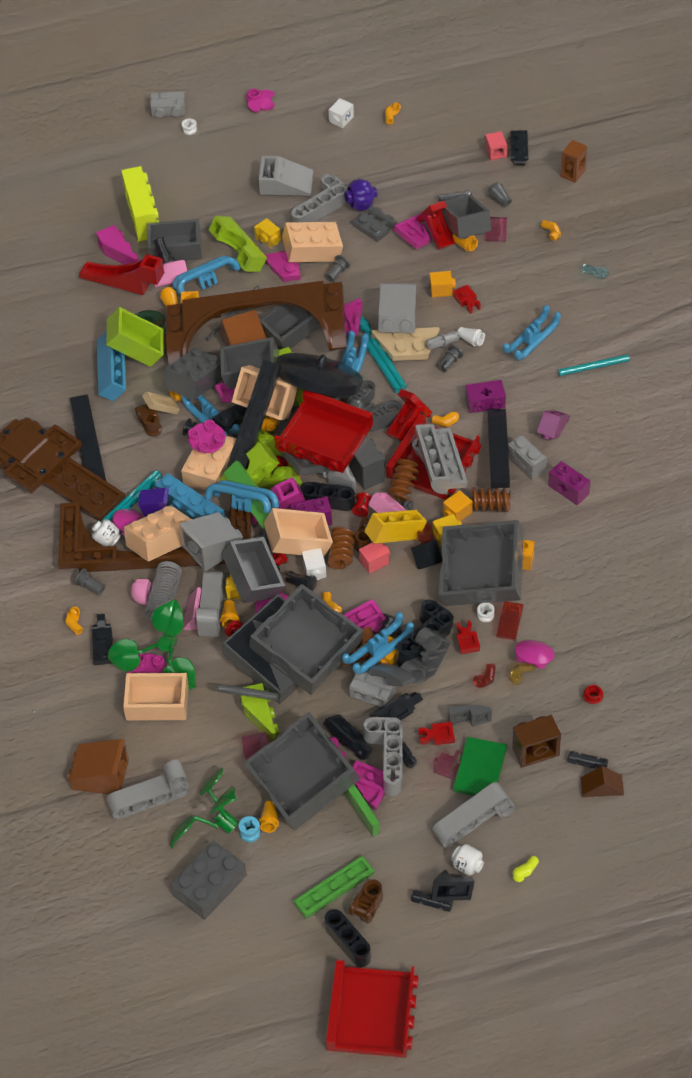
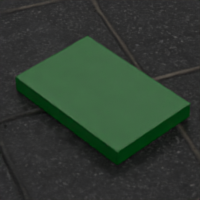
M467 736L454 785V792L475 796L490 784L499 783L507 744Z

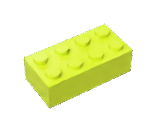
M141 166L121 170L125 196L138 242L148 240L147 223L159 222V220H156L159 216L157 208H153L155 201L154 197L150 196L152 194L150 184H146L148 183L147 173H143Z

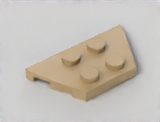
M415 328V333L379 332V330H372L371 337L378 340L380 347L383 351L387 352L392 361L428 359L431 354V350L427 348L425 343L427 339L437 337L440 328Z

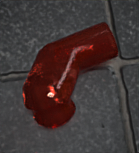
M426 523L423 532H420V530L417 532V539L421 543L428 542L434 538L429 523Z
M494 664L486 665L485 675H479V677L476 675L473 681L476 687L484 688L494 682L496 669Z

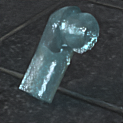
M583 264L582 272L600 279L606 278L609 274V270L606 267L600 268L589 264Z

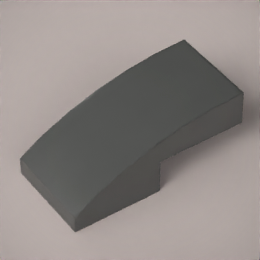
M380 663L370 668L371 676L386 677L387 685L403 687L415 682L414 676L392 664Z
M460 705L448 708V721L452 722V725L470 720L472 726L491 722L492 710L487 706Z

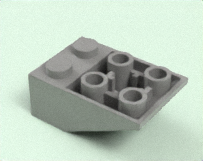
M262 156L259 174L261 195L311 196L312 169L280 156Z

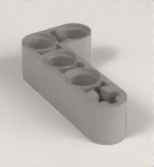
M333 174L323 175L321 178L322 192L292 209V222H316L345 205L344 193L347 190V186Z
M223 571L203 572L200 608H197V628L200 637H219L224 588Z
M370 717L364 721L363 738L369 744H384L383 790L389 796H396L402 790V722L393 717Z
M179 760L170 761L163 767L164 775L109 794L106 800L112 816L115 819L124 818L187 795L189 792L188 779Z
M495 782L433 826L432 831L443 847H449L496 813L500 817L508 816L514 811L515 805L501 785Z

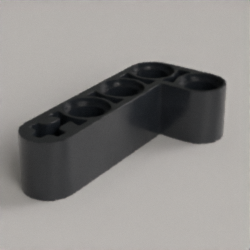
M424 600L421 604L419 615L422 625L398 643L396 663L402 666L406 661L422 656L420 654L421 651L426 649L415 642V638L422 628L427 627L435 630L446 638L451 633L454 619L453 614L434 600Z

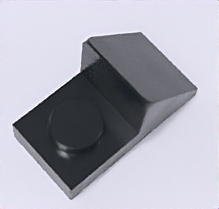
M444 870L433 881L430 900H471L475 881L472 877H451L448 871Z

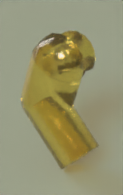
M529 663L517 664L510 673V681L514 685L521 684L523 673L535 671V666Z

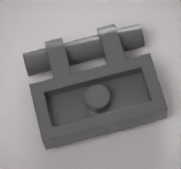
M371 206L368 209L371 214L368 215L363 212L352 221V226L378 243L389 234L388 226L394 228L397 222L393 220L392 216L382 213V210L378 207Z

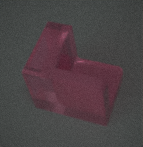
M490 217L491 231L486 232L485 240L506 242L507 217Z
M266 732L242 737L245 760H248L268 744Z
M456 750L454 756L441 752L440 757H435L434 773L453 780L461 762V751Z

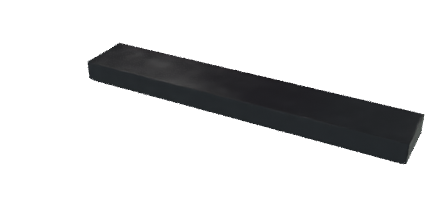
M263 360L228 467L237 460L245 470L248 469L250 460L246 454L256 445L282 368L281 365Z
M88 394L71 397L70 401L77 435L83 445L80 449L84 467L106 481Z
M488 409L491 488H510L506 409Z

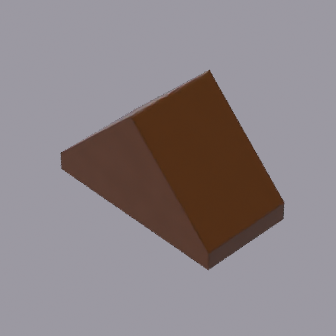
M604 766L580 778L582 797L624 795L622 775Z

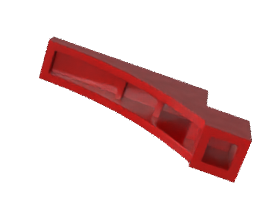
M146 254L139 261L123 265H105L86 261L79 275L81 279L144 295L150 283L158 285L164 275L163 259Z

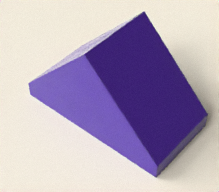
M169 488L140 490L138 506L144 517L165 507Z

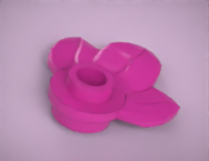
M255 88L248 90L246 94L248 108L255 113H258L260 109L265 111L273 109L274 103L271 98L275 93L267 89L262 91Z

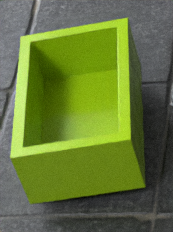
M118 307L107 318L106 345L151 367L163 356V328Z

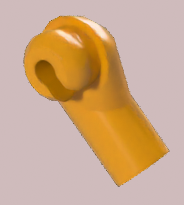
M394 102L393 105L385 109V119L389 125L394 123V116L401 109V105L398 102Z
M548 220L541 222V228L550 230L549 236L552 241L560 238L561 232L557 223Z
M453 411L443 417L433 415L432 424L450 427L459 420V414Z
M323 592L322 599L333 610L341 613V606L331 601L332 594L330 592Z
M74 606L68 611L65 623L76 635H79L83 631V627L78 623L80 609Z

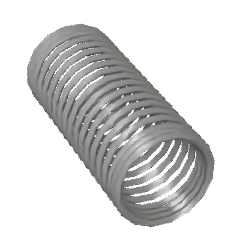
M164 561L158 564L145 609V615L151 620L153 613L149 609L154 612L152 609L155 610L162 604L168 603L167 601L170 602L175 598L182 574V569L176 563ZM163 566H169V567L175 568L176 570H174V569H172V568H166V567L161 568V567H163ZM161 569L173 570V571H175L176 573L171 572V571H167V570H162V571H161Z

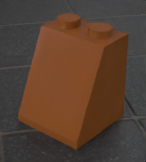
M256 309L221 321L219 332L226 346L266 338Z
M116 739L79 744L77 752L73 753V768L69 769L68 781L71 784L72 790L111 794L121 790L129 762L125 740Z

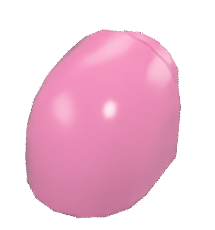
M137 579L131 586V596L138 604L147 605L152 588V583L149 579Z

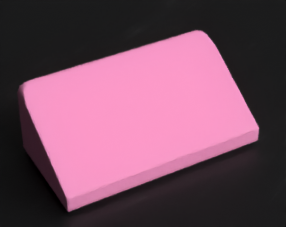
M185 260L164 264V275L158 285H155V288L173 284L174 279L178 275L186 272Z
M386 492L374 493L369 502V506L377 513L406 511L403 506Z
M197 587L188 597L184 617V630L197 631L198 629L197 608H200L201 587Z

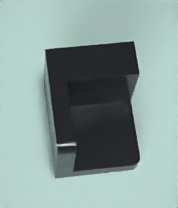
M436 539L411 548L417 569L430 567L443 561Z

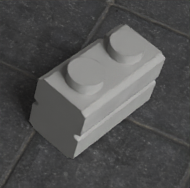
M184 91L151 93L152 117L185 116Z
M523 435L508 444L509 458L523 472L527 473L531 479L537 478L546 471L547 458Z
M370 670L362 674H355L349 687L350 697L378 707H382L390 702L396 693V686L387 685L386 677L371 676Z

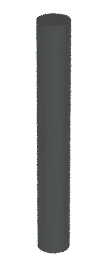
M218 684V692L274 701L278 700V693Z

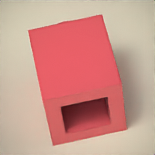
M502 131L485 134V148L490 160L507 157V144Z
M372 542L359 549V561L369 574L389 564L390 551L386 545Z

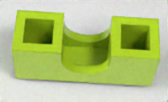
M261 442L257 443L246 454L250 460V465L246 471L256 485L280 463L271 448ZM223 475V476L220 478V481H221V480H227V481H228V479L226 478L225 475Z

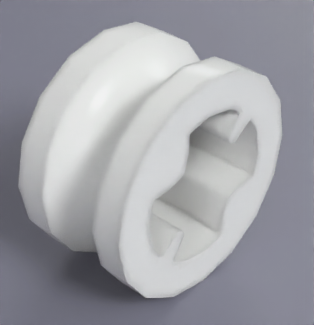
M185 119L182 122L184 134L192 135L197 132V124L194 119Z
M481 603L477 607L478 619L482 622L493 620L494 606L491 603Z

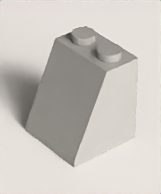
M381 283L379 332L415 333L416 284Z
M219 512L179 524L183 548L204 571L224 560L222 553L230 541L243 539L241 532L238 529L235 530L227 517L224 518Z

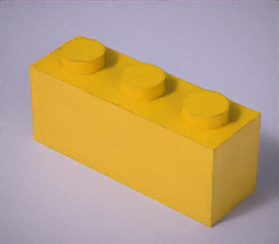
M417 510L372 513L364 532L374 543L417 540L420 538L427 521Z

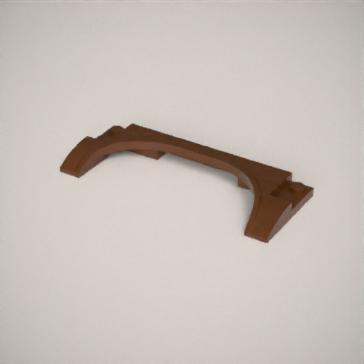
M322 280L184 299L181 304L167 305L166 347L168 365L170 366L188 353L189 345L194 335L209 320L220 318L221 314L225 312L269 305H289L291 308L297 307L306 311L322 327L329 351L346 349L347 338L342 282L324 284Z
M60 503L59 569L79 568V572L84 568L87 569V572L157 568L158 564L164 561L176 563L180 567L200 566L184 548L174 549L148 562L135 552L117 550V546L103 547L87 531L82 520L80 503ZM230 504L227 518L231 522L232 527L241 532L242 540L251 539V511L245 512V510L241 511L238 508L232 509ZM225 560L219 562L216 565L226 564Z

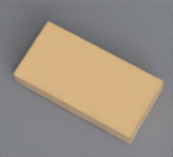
M145 392L142 396L150 409L176 415L180 411L173 397Z

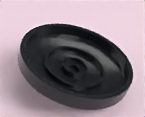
M287 353L277 358L276 364L282 366L279 377L298 388L329 396H352L361 390L363 378L359 372L341 362L326 358L324 354L318 356L305 353Z

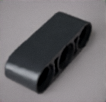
M305 482L300 487L305 501L328 497L332 510L350 511L355 505V492L348 486Z
M329 910L325 914L327 933L356 966H367L371 961L369 943L340 910ZM332 921L339 922L338 924H331ZM346 936H351V937H352V939H350V940H345V939H343V938L346 937ZM361 951L366 953L364 955H357Z

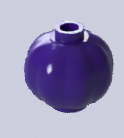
M355 179L349 183L344 193L345 201L355 210H368L373 205L374 198L377 197V189L372 187L367 180Z

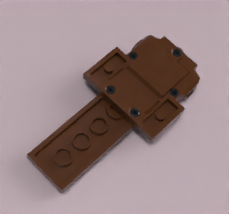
M26 417L20 421L14 419L7 427L1 430L0 470L6 469L4 471L5 477L32 494L43 484L70 503L79 502L80 509L97 521H101L125 498V493L70 458L83 446L82 442L54 424L47 431L37 421Z

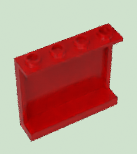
M305 390L302 394V404L281 436H274L275 448L281 452L294 455L299 459L308 460L315 465L329 468L331 471L343 473L372 428L373 413L322 394Z
M419 413L386 465V476L394 480L392 476L396 473L395 467L399 466L397 464L398 459L413 461L418 464L415 469L419 470L418 474L413 473L417 480L410 481L415 485L413 488L447 500L451 494L454 495L457 488L448 489L447 494L435 492L431 487L425 464L413 450L412 442L417 438L415 425L427 424L426 416ZM452 433L465 472L467 468L471 467L475 454L478 455L481 450L480 436L477 435L475 440L472 441Z
M336 960L326 1038L327 1051L407 1058V1050H412L413 1036H409V1029H414L415 1016H411V1009H416L417 995H413V988H418L419 975H415V967L411 966V972L345 967V961Z

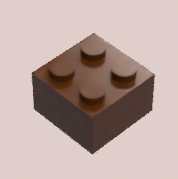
M552 714L540 716L533 721L521 722L513 727L512 749L521 768L560 756L561 733Z

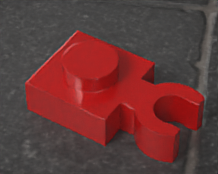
M468 284L452 291V296L461 307L466 305L467 311L470 314L473 313L472 307H476L478 310L481 309L477 295Z
M467 620V627L465 628L461 627L460 622H457V632L459 633L457 634V642L461 655L480 651L477 632L471 631L472 623L470 620Z
M452 722L432 724V729L425 727L418 729V735H426V737L420 738L421 745H426L430 741H434V745L455 743Z

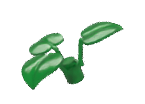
M176 599L159 606L152 614V623L155 629L164 631L163 636L155 644L138 650L137 643L134 640L122 639L113 644L109 649L108 659L122 671H133L139 666L141 660L138 654H142L155 647L164 652L169 651L168 663L170 665L163 669V673H187L188 690L196 687V672L192 662L185 657H177L172 662L173 647L177 644L176 636L181 633L184 626L183 613Z
M222 767L206 780L199 792L203 795L207 791L214 800L215 804L210 809L209 814L212 815L218 810L213 818L215 823L199 816L190 815L175 829L170 842L172 849L174 843L188 831L195 821L206 823L215 829L220 827L227 834L237 826L239 821L223 807L237 800L235 788L231 786L218 799L212 792V786L218 782L223 774Z

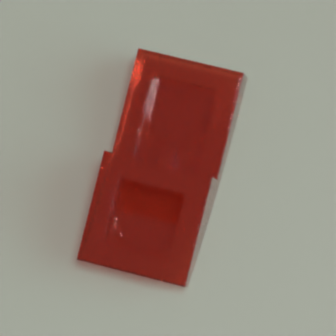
M504 601L496 635L497 638L516 641L524 604Z

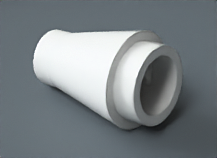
M460 327L457 332L460 338L474 347L481 346L485 340V333L480 329Z

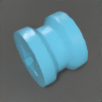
M247 816L239 822L240 837L243 841L251 843L258 840L261 832L257 818Z

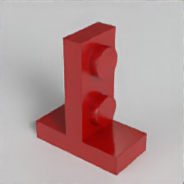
M445 201L428 206L416 217L418 223L426 221L438 250L455 244L442 214V211L447 207Z
M400 389L397 395L405 403L386 434L391 438L402 441L419 413L429 418L432 411L414 393Z

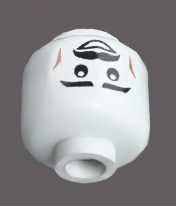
M104 519L101 522L98 520L91 529L94 531L92 538L103 547L114 546L121 536L119 534L120 529L108 519Z
M468 844L462 847L458 846L451 858L454 868L468 876L473 875L475 872L479 873L484 866L482 852Z

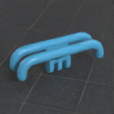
M218 257L178 275L174 279L172 287L177 294L181 295V292H185V283L197 278L199 286L203 291L206 289L204 282H206L208 288L212 287L210 279H212L214 285L218 284L214 272L215 269L228 264L230 269L238 271L240 270V264L232 257Z
M548 305L543 306L542 313L538 319H535L510 345L508 343L503 344V352L506 354L512 353L525 342L528 346L523 351L516 350L514 352L516 360H523L556 329L560 322L561 314L555 312L550 325L540 332V326L548 317L550 309Z
M349 331L347 348L344 350L341 363L360 373L367 351L369 335L366 333L362 335L360 350L356 358L357 350L353 347L355 332Z
M203 394L197 398L201 403L202 413L192 404L189 398L181 395L185 407L200 423L212 420L213 416L220 413ZM234 424L228 432L233 435L238 434L240 430L239 425Z
M221 480L217 484H211L205 492L207 500H211L213 494L219 497L221 492L232 494V509L238 508V510H245V512L251 511L252 499L262 502L264 513H269L271 507L279 508L278 498L273 491L232 481Z
M401 612L396 613L394 621L387 628L374 635V638L369 639L366 644L350 656L344 653L342 655L343 663L352 664L369 652L373 655L362 665L355 663L352 666L356 674L366 672L395 650L398 643L413 632L414 624L408 622L404 632L391 643H388V636L395 632L403 621V614Z

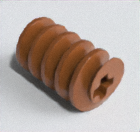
M398 459L397 464L399 466L395 467L396 473L392 476L394 480L390 482L392 487L388 488V495L396 500L410 501L406 494H412L408 487L415 486L410 481L417 480L413 473H419V470L415 469L418 464L407 459Z
M475 487L472 488V501L476 511L482 506L483 511L486 512L489 506L491 512L494 511L495 507H497L499 512L502 511L503 507H505L506 512H509L510 492L507 494L505 488H503L501 493H499L498 488H495L494 493L491 492L490 488L487 489L486 493H484L482 487L478 493Z
M334 527L331 531L333 543L329 548L328 565L333 569L340 570L353 562L355 532L344 527Z

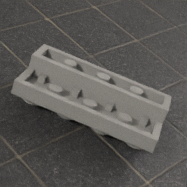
M434 424L415 425L416 437L432 489L437 493L447 494L448 489L467 488V478L451 428L435 429Z

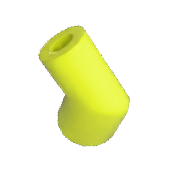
M531 856L526 863L516 867L512 872L513 880L522 882L525 877L530 876L538 865L539 859L536 856Z

